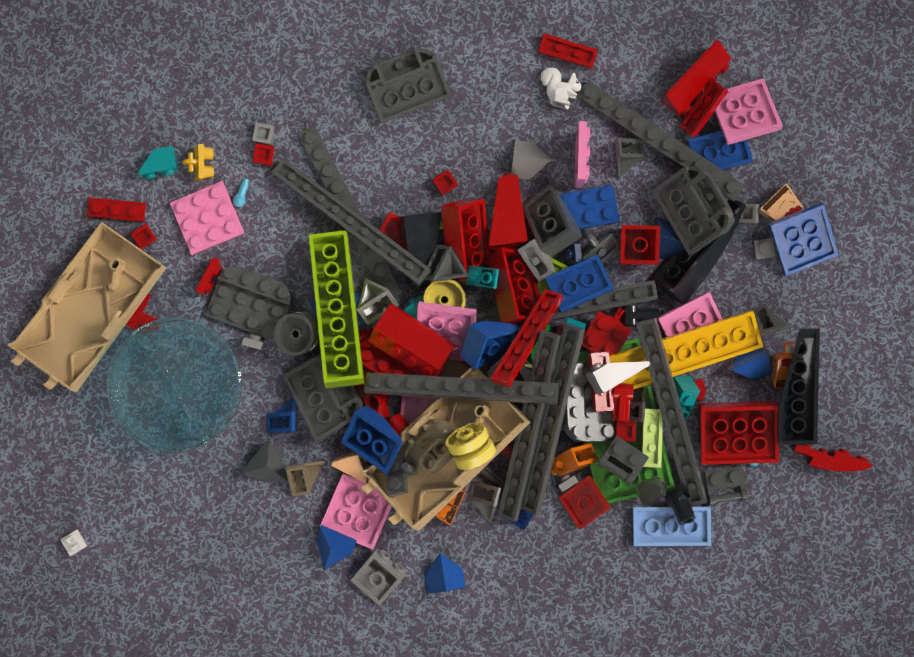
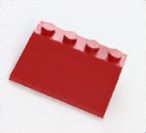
M776 401L698 403L701 465L779 463V405Z

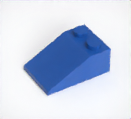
M491 321L471 324L462 346L460 357L474 369L495 364L507 352L523 325Z
M365 406L355 411L341 443L388 474L403 440L382 415L369 406Z

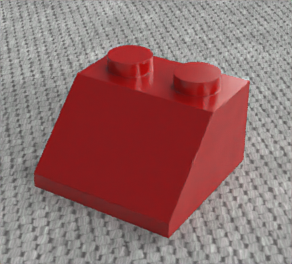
M621 225L620 264L626 266L659 265L660 226Z

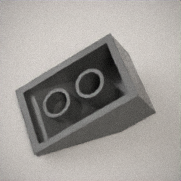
M552 184L522 204L540 250L553 257L582 237L575 219Z

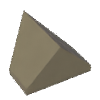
M324 461L286 466L292 497L311 494V487Z

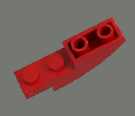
M794 444L792 449L794 452L810 457L807 465L828 471H860L872 468L873 465L868 463L869 459L859 455L857 458L850 456L851 452L839 448V451L833 450L831 456H829L830 452L819 448L818 451L812 449L811 444Z

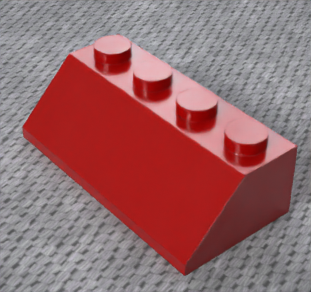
M716 40L665 94L662 103L677 117L681 114L685 116L692 108L690 104L694 100L697 101L703 90L712 79L717 81L715 77L719 73L724 74L729 69L730 65L728 63L731 57L719 40Z
M485 200L454 201L442 205L445 246L453 248L466 272L468 265L489 268L486 258L490 253ZM467 277L455 278L451 280L466 283Z
M501 247L486 257L489 268L499 269L497 289H494L501 323L523 325L540 298L536 278L518 250Z
M392 303L374 327L368 342L420 376H439L455 347V344Z

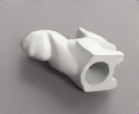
M546 68L541 73V81L544 86H547L550 104L568 110L570 105L568 98L576 99L577 94L575 92L581 90V84L577 80L576 74L573 73L568 83L561 82V73L556 68Z

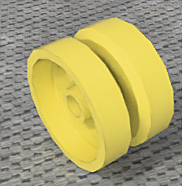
M451 279L432 282L426 288L423 297L424 302L463 308L466 305L465 293L462 287ZM442 297H446V299H448V302L445 304L442 303Z
M476 422L462 426L451 433L445 441L449 453L453 455L456 467L460 470L478 467L491 459L496 452V447L489 438V433L483 423Z

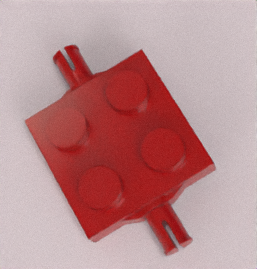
M617 307L613 317L597 311L584 333L581 346L586 348L589 353L609 352V356L619 353L632 331L619 321L625 311Z

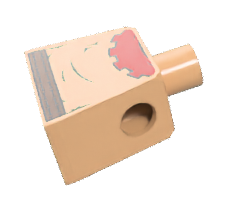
M785 184L759 210V213L773 222L801 211L804 207L790 187Z

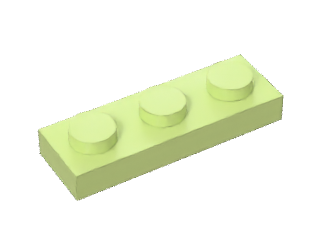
M645 409L644 422H642L641 452L647 455L649 459L643 467L661 468L663 417L660 409Z

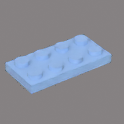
M633 507V546H711V507H692L696 518L693 522L679 525L672 507Z

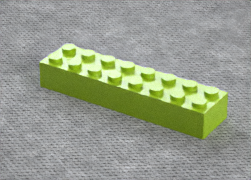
M347 230L309 235L324 385L327 389L365 384Z

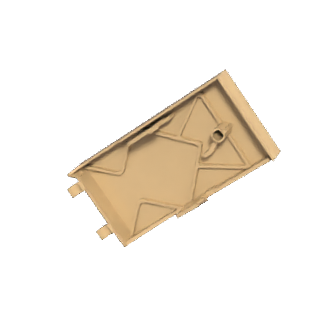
M101 222L41 300L42 305L22 333L14 342L7 344L17 352L16 357L11 362L19 366L26 359L50 376L48 381L43 384L49 390L54 388L58 382L63 387L77 393L166 267Z
M473 367L460 377L490 379L481 368L474 369ZM438 398L401 433L400 438L403 440V443L397 455H403L410 439L415 444L426 432L421 430L423 425L434 419H444L452 425L451 433L467 424L483 423L489 433V438L496 447L493 457L484 464L468 470L458 469L453 461V457L437 473H429L419 468L416 475L407 477L409 493L395 497L388 496L386 473L372 464L369 468L360 471L369 479V482L361 487V489L366 494H369L376 488L396 510L395 514L388 518L393 525H396L403 519L412 529L420 531L531 422L512 402ZM426 439L423 442V448L427 450L432 441ZM446 445L441 448V453L445 452ZM432 459L428 462V467L432 466Z

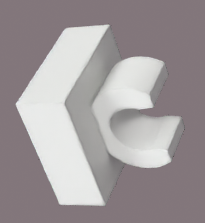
M78 529L61 539L70 556L87 547Z

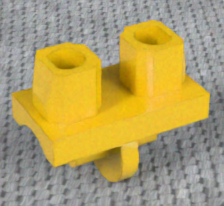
M198 144L197 147H194V153H188V159L183 160V165L188 166V172H194L195 166V181H201L204 178L214 176L213 166H204V160L213 159V149L204 147V144Z

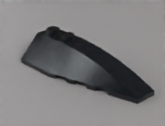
M729 199L727 203L735 219L730 230L693 255H688L687 251L683 250L664 259L649 278V281L654 280L655 286L681 304L686 303L708 276L729 243L746 207L744 203L737 200L733 202Z
M819 328L799 329L778 406V444H817Z

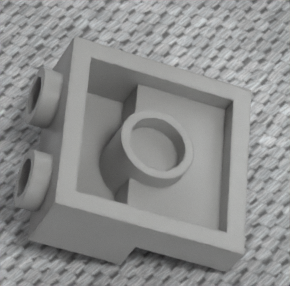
M377 549L350 581L380 606L407 574L404 572L405 569L401 564H395L390 560V555L386 551Z

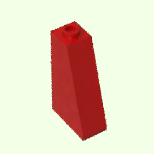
M504 174L498 179L489 239L490 251L500 249L501 247H522L528 243L518 175Z

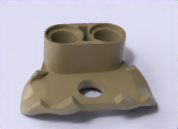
M434 419L423 425L421 430L426 432L415 444L412 439L408 441L403 453L406 463L412 465L417 470L421 468L429 473H437L453 457L447 447L445 452L441 453V448L445 445L447 437L452 432V425L444 419ZM426 439H430L432 444L425 450L423 442ZM432 459L433 464L431 467H428V462Z

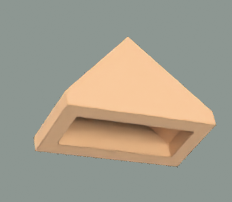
M354 451L337 456L331 466L364 483L368 480V477L360 472L369 468L363 457Z

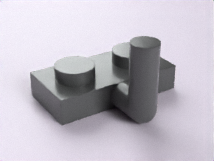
M586 229L581 230L582 237L587 239L592 245L582 254L583 261L598 255L603 264L621 248V245L611 232L606 233L597 240Z
M402 454L396 456L389 473L386 474L387 492L390 497L409 493L407 477L416 475L418 472L415 467L405 462Z

